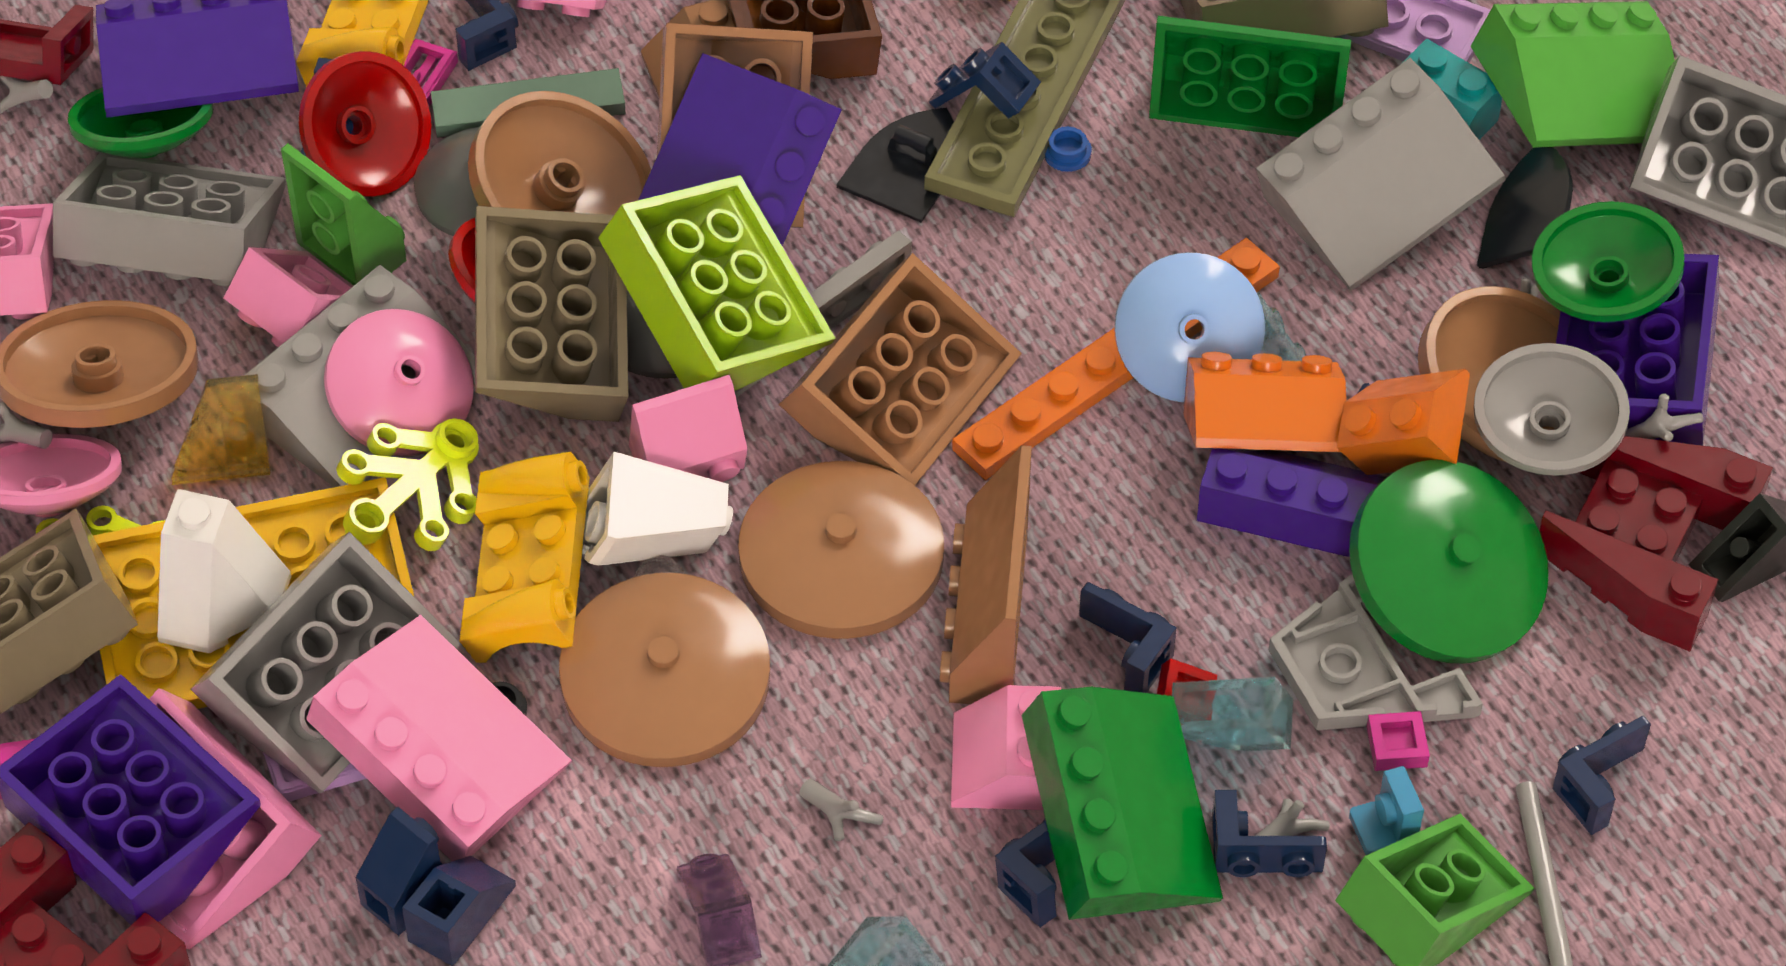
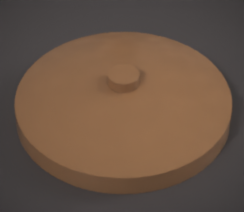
M554 91L527 92L509 98L498 105L488 115L475 134L468 158L469 180L474 197L479 206L615 215L622 204L638 201L651 171L650 164L642 148L617 119L587 100Z
M1498 286L1476 287L1462 291L1445 301L1424 328L1418 347L1420 375L1466 369L1470 373L1461 438L1486 455L1504 461L1486 445L1477 429L1474 419V397L1477 385L1487 368L1506 353L1527 345L1556 344L1560 311L1538 297L1516 289ZM1548 426L1542 427L1546 430H1555L1554 428Z
M102 300L57 308L23 323L13 330L0 344V398L17 414L35 422L52 426L70 428L102 427L138 419L170 404L191 385L198 370L195 336L191 328L180 317L165 309L145 303Z
M821 462L798 468L783 475L767 486L756 497L746 512L740 528L738 545L739 564L743 581L754 600L765 612L780 623L799 632L817 637L832 639L858 638L880 633L902 623L927 602L934 592L942 573L944 535L939 516L933 505L915 485L902 476L888 469L863 462Z
M645 574L609 587L593 598L576 616L573 646L561 648L559 659L561 691L566 709L576 727L585 738L603 752L617 759L642 766L674 767L688 765L711 758L734 745L746 734L760 715L770 684L768 644L763 629L753 612L742 600L726 588L707 579L689 574Z

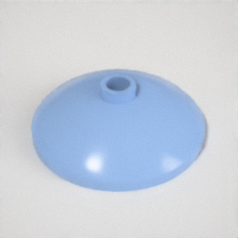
M1186 252L1168 255L1152 262L1131 280L1119 301L1114 331L1120 357L1134 379L1144 388L1162 398L1184 402L1188 357L1201 358L1205 352H1223L1231 355L1232 359H1252L1253 355L1261 353L1265 336V320L1263 308L1254 287L1238 269L1228 262L1211 255ZM1196 319L1202 324V333L1199 337L1190 339L1185 334V325L1190 320Z

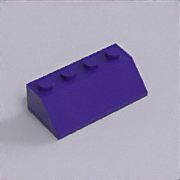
M1212 448L1200 485L1197 521L1350 557V536L1356 514L1367 495L1387 477L1378 474L1366 475L1361 470L1276 450Z

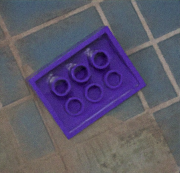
M108 0L104 4L96 5V28L107 118L299 92L293 33L287 0Z
M702 53L638 200L741 175L777 239L783 246L842 109L796 88Z
M1684 254V273L1678 287L1664 303L1644 315L1623 321L1595 322L1579 319L1560 311L1556 344L1569 345L1587 351L1604 361L1618 375L1629 399L1630 414L1627 429L1645 422L1657 409L1660 394H1667L1669 396L1667 413L1670 416L1702 413L1704 417L1702 423L1692 424L1672 431L1673 439L1670 442L1703 446L1719 302V255ZM1656 438V439H1654V440H1662V441H1665V440L1662 439V438Z
M121 674L0 765V793L5 807L24 825L28 822L32 823L68 851L73 871L130 925L145 912L159 922L185 902L261 806L260 799Z

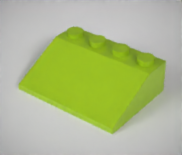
M741 175L622 204L598 237L683 388L730 375L734 391H737L832 344L836 339Z

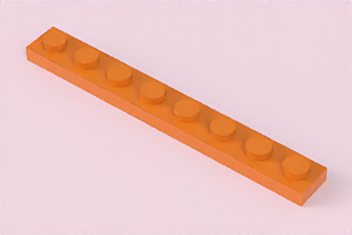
M1247 237L1217 257L1238 269L1249 280L1256 292L1279 277L1280 266ZM1196 319L1190 320L1185 325V334L1188 338H1192L1202 331V324ZM1115 328L952 439V450L986 481L1004 465L1021 445L1035 447L1134 377L1125 367L1118 352Z

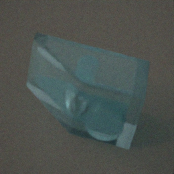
M1276 677L1173 683L1172 696H1174L1184 739L1235 751L1291 749L1293 698Z

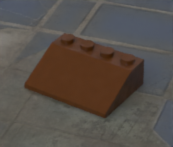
M727 0L734 27L813 32L811 74L828 79L877 75L882 33L872 0Z

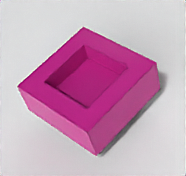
M1421 711L1368 715L1366 728L1375 771L1390 770L1404 766L1405 769L1428 767L1430 754Z

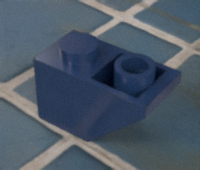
M396 807L386 819L355 878L360 904L399 936L406 930L402 907L433 868L443 864L440 861L437 844L439 837L433 827L423 818L416 817L413 819L402 809Z
M472 856L434 867L402 907L408 942L445 963L454 966L516 887V881Z

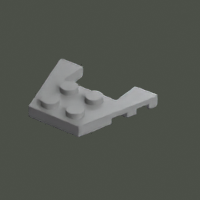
M1353 574L1340 582L1338 590L1322 603L1316 601L1270 638L1268 650L1316 730L1366 727L1368 715L1421 711L1423 722L1468 719L1481 715L1483 703L1461 668L1418 684L1410 685L1365 611L1368 609L1360 597Z

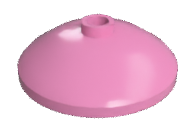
M385 309L358 318L344 329L336 339L325 364L324 386L330 408L344 430L366 447L367 439L377 424L388 423L398 429L432 432L436 425L448 419L457 418L465 421L471 408L474 391L473 375L463 348L455 337L441 324L414 311ZM401 366H410L415 371L416 377L414 379L405 377L401 371ZM378 437L382 442L390 444L386 439ZM397 448L393 456H415L426 452Z
M52 434L51 444L46 449L20 442L9 441L1 443L0 508L42 518L54 517L65 511L75 509L100 495L114 483L122 471L121 454L112 444L101 439L83 435Z

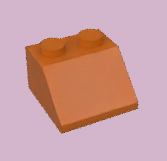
M1466 369L1375 381L1344 402L1337 449L1366 475L1395 472L1407 465L1426 460H1444L1457 464L1470 373Z

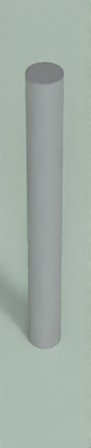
M1531 781L1522 782L1515 789L1550 965L1573 966L1537 785Z

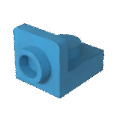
M1401 766L1384 771L1380 794L1375 796V801L1350 809L1349 819L1365 855L1420 831L1424 808L1405 767Z

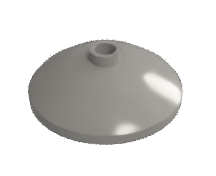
M1554 343L1527 345L1512 350L1498 358L1482 375L1474 397V419L1480 436L1486 445L1507 463L1524 471L1542 475L1574 474L1603 462L1622 442L1627 430L1630 414L1626 389L1610 366L1587 351L1569 345ZM1548 426L1554 428L1555 430H1546L1542 427Z

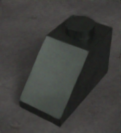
M1759 493L1688 564L1694 570L1719 579L1714 594L1719 602H1724L1786 571V501Z

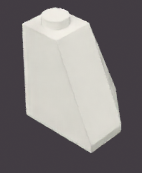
M613 452L589 487L582 554H585L584 559L590 564L600 566L707 552L719 535H726L732 522L733 508L728 506L729 484Z
M177 489L161 531L157 633L158 642L211 653L227 645L228 638L250 628L288 587L291 579L290 570L227 499Z

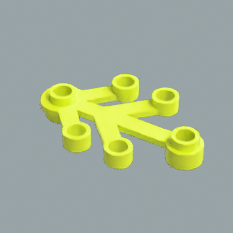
M457 418L448 419L436 425L432 432L398 429L388 423L377 424L367 439V447L374 455H366L360 450L350 449L343 454L337 465L336 471L340 479L351 485L362 483L366 476L398 479L376 500L369 498L355 500L344 516L343 527L345 534L350 532L362 545L378 541L389 524V516L417 492L421 522L414 532L415 542L424 550H439L449 535L448 525L442 519L436 474L445 466L452 492L444 504L446 517L454 523L466 524L475 514L477 498L472 493L468 464L472 463L478 454V434L474 427L464 420ZM378 437L386 439L390 444L382 442ZM397 448L428 452L421 460L391 457ZM348 464H354L360 470H355L351 468ZM456 503L462 504L467 510L459 508ZM426 530L434 532L437 537L429 535Z

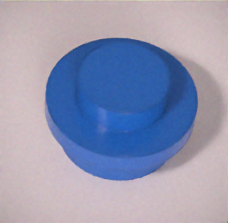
M1069 126L1061 127L1053 131L1049 138V147L1045 153V160L1054 169L1065 172L1077 171L1089 163L1092 147L1081 130Z

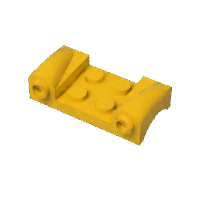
M331 0L321 28H309L296 60L306 87L314 76V69L319 57L334 59L346 53L370 51L389 56L404 66L429 0Z
M571 452L532 457L480 472L475 515L484 526L476 592L474 597L464 598L459 642L476 663H486L495 652L514 644L541 643L560 648L573 646L590 477L585 464L581 460L578 461Z

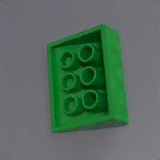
M1158 16L1149 118L1300 137L1343 106L1352 40Z
M1093 686L1041 691L1021 716L1068 919L1073 920L1221 901L1223 899L1222 890L1174 696Z

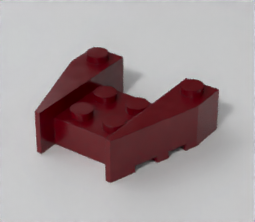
M1624 436L1618 448L1607 459L1590 469L1578 472L1595 479L1596 482L1575 522L1545 510L1539 532L1545 546L1547 560L1562 572L1568 570L1591 587L1590 593L1604 604L1609 601L1628 616L1627 621L1639 631L1690 652L1708 617L1719 579L1679 564L1676 561L1697 520L1723 530L1759 493L1766 494L1773 467L1725 448Z
M28 822L0 848V966H191L185 942L146 912L101 954L50 915L48 911L77 885L68 851L32 823Z

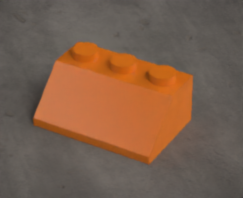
M1205 352L1201 358L1188 357L1183 415L1195 448L1341 452L1337 449L1343 406L1346 401V381L1338 362H1332V359L1320 355H1307L1302 358V361H1283L1280 356L1267 353L1255 354L1252 356V359H1232L1231 355L1223 352Z

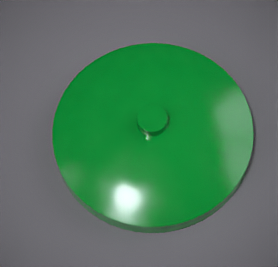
M1444 460L1416 462L1395 471L1379 483L1367 495L1356 514L1351 530L1349 552L1352 574L1357 590L1369 613L1389 636L1410 651L1445 663L1463 664L1483 661L1515 644L1531 629L1543 608L1548 587V561L1545 546L1538 527L1527 508L1508 487L1490 474L1457 462V464Z

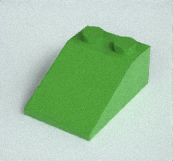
M289 143L281 148L296 239L301 247L353 286L379 265L392 273L407 261L404 245L405 234L395 219L390 216H383L359 192L351 191Z
M1460 813L1364 856L1335 901L1347 912L1352 921L1377 943L1396 966H1435L1523 901L1535 888Z

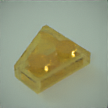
M258 374L207 379L172 469V485L270 475L271 464Z

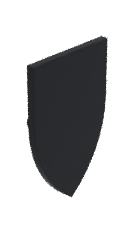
M947 107L917 112L892 122L881 129L862 148L838 181L837 188L921 223L941 195L925 190L924 182L929 167L954 123Z
M1553 147L1532 148L1501 185L1486 220L1477 261L1479 268L1484 269L1532 255L1535 243L1543 230L1557 217L1570 210L1573 192L1571 171L1565 159Z

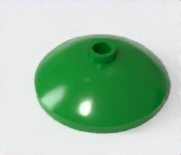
M103 87L85 95L72 106L68 113V124L71 135L90 149L120 157L150 158L176 148L199 133L212 117L214 107L212 103L107 118Z
M1615 201L1583 205L1560 215L1540 234L1532 254L1533 278L1543 297L1555 308L1568 315L1595 322L1628 320L1654 310L1674 293L1682 279L1685 266L1684 248L1681 238L1675 228L1665 218L1648 208L1632 203Z

